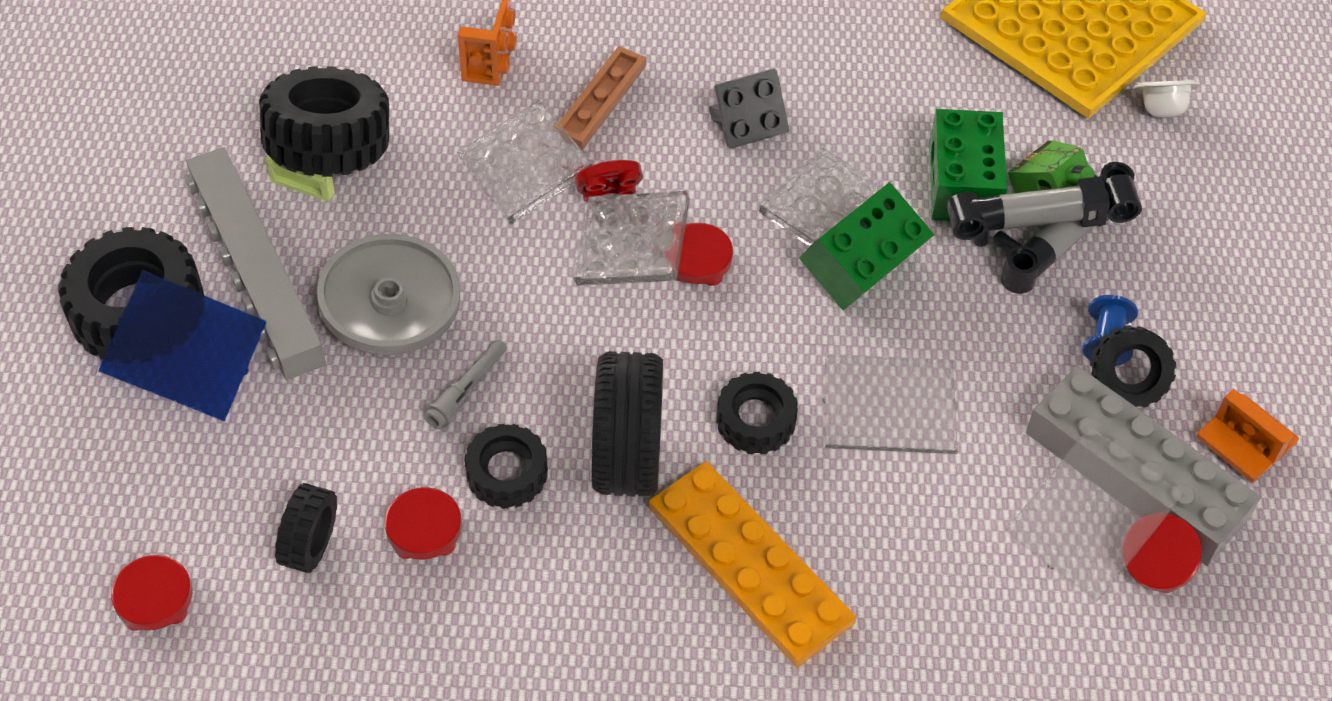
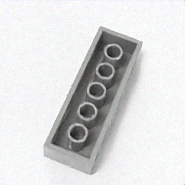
M1076 366L1032 411L1026 430L1027 435L1141 519L1153 514H1170L1186 521L1195 530L1200 539L1202 547L1201 563L1207 567L1249 521L1262 497L1079 366Z

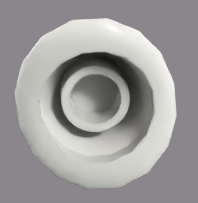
M1197 80L1143 82L1136 84L1133 90L1143 95L1146 110L1152 116L1170 118L1180 116L1186 112L1190 105L1191 91L1198 88L1200 83Z

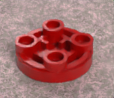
M611 160L597 163L581 170L575 176L577 191L583 194L585 202H596L603 199V195L616 193L617 197L634 195L637 192L635 186L643 179L641 164L636 161Z
M690 223L680 226L668 236L665 242V264L670 278L676 281L715 286L722 282L723 276L728 272L732 264L733 245L730 238L724 231L710 224Z
M420 487L402 493L390 504L385 515V530L389 543L400 558L431 559L440 555H449L456 548V542L462 529L460 509L456 501L449 494L436 488Z
M1153 514L1140 519L1130 528L1123 543V559L1129 574L1140 585L1150 590L1170 593L1185 586L1195 577L1202 561V547L1197 533L1186 521L1170 514Z
M149 555L129 563L119 572L111 590V600L117 615L124 622L125 626L133 631L157 630L171 624L181 623L187 616V609L193 595V587L187 570L177 560L163 555Z

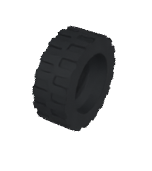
M1123 326L1121 329L1115 328L1111 330V333L1107 336L1104 335L1100 339L1101 342L1093 350L1094 355L1090 360V366L1092 367L1091 376L1135 407L1145 408L1153 402L1157 403L1160 401L1161 397L1169 392L1171 389L1170 385L1176 377L1174 371L1177 367L1176 361L1173 359L1174 353L1168 347L1167 342L1151 330L1141 326ZM1131 349L1143 351L1149 357L1151 363L1148 376L1137 384L1122 382L1117 377L1115 371L1118 357Z
M743 373L737 378H732L729 380V384L727 386L724 385L721 389V396H718L716 423H718L719 433L724 436V440L728 444L730 443L734 446V449L746 451L747 454H768L769 451L780 449V446L786 445L790 441V436L795 431L798 401L797 397L793 395V389L790 386L788 387L784 380L778 379L770 373ZM748 400H762L772 405L775 417L766 426H751L742 421L739 409Z
M503 423L495 427L485 428V431L474 436L472 443H469L467 446V454H465L464 461L469 488L472 493L476 494L477 499L481 502H486L487 505L492 507L499 506L501 509H508V507L515 506L517 508L522 506L523 503H529L534 500L537 494L541 493L543 485L547 482L548 464L545 445H542L541 438L537 434L534 435L530 429L519 427L518 424L505 425ZM507 451L519 454L525 462L524 471L519 477L512 480H498L490 474L488 464L495 454Z
M303 483L293 492L286 505L277 532L275 543L277 564L305 573H311L313 569H316L329 544L336 520L338 504L337 495H335L334 491Z

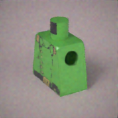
M1048 140L1007 172L1015 193L1077 186L1078 179L1095 176L1094 170L1088 165L1084 150L1081 147L1054 140Z

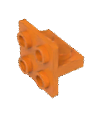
M1235 389L1231 390L1224 397L1216 416L1199 430L1196 436L1198 440L1250 482L1257 481L1291 450L1299 440V437L1245 394H1240Z

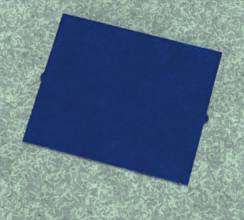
M142 270L123 316L117 320L119 325L98 372L225 422L242 379L249 372L247 367L267 321Z

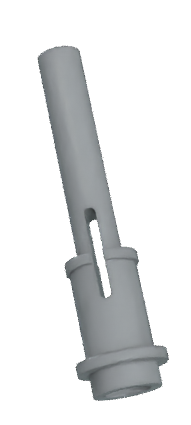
M496 340L457 384H450L448 389L435 403L427 405L424 418L429 425L435 429H441L450 425L451 417L469 399V391L507 350L504 342Z

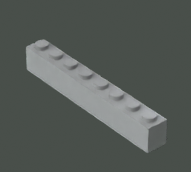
M225 147L186 160L190 174L184 175L188 189L191 195L197 193L199 196L195 201L202 218L209 217L211 221L206 224L213 242L220 241L222 244L221 247H218L221 259L225 267L231 265L234 270L230 272V276L236 291L243 290L246 295L242 297V302L249 318L256 316L258 320L257 323H254V327L260 342H268L270 349H267L266 352L273 369L280 368L287 381L326 366L322 344Z

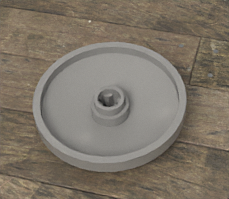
M401 234L372 235L347 244L327 261L320 273L317 284L318 308L321 318L330 332L350 347L378 355L404 354L433 343L449 329L456 318L460 306V281L455 267L447 256L428 242Z

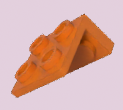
M510 0L501 1L493 30L460 26L457 37L462 81L500 86L503 74H508L510 68L509 52L515 51L517 44V32L512 31L515 24L516 11L511 8Z

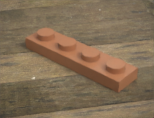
M618 46L554 128V139L583 150L645 69L646 57Z

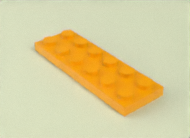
M707 460L649 500V509L796 668L855 624L857 616Z

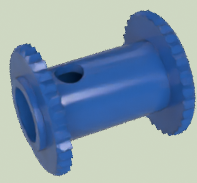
M1102 295L1094 298L1089 303L1088 312L1094 320H1097L1095 337L1088 338V340L1083 342L1082 352L1089 360L1093 358V350L1101 342L1100 339L1104 335L1107 336L1111 333V330L1115 328L1121 329L1125 324L1132 323V321L1137 319L1138 309L1131 300L1118 295ZM1133 350L1122 353L1118 357L1115 366L1128 362L1133 356Z

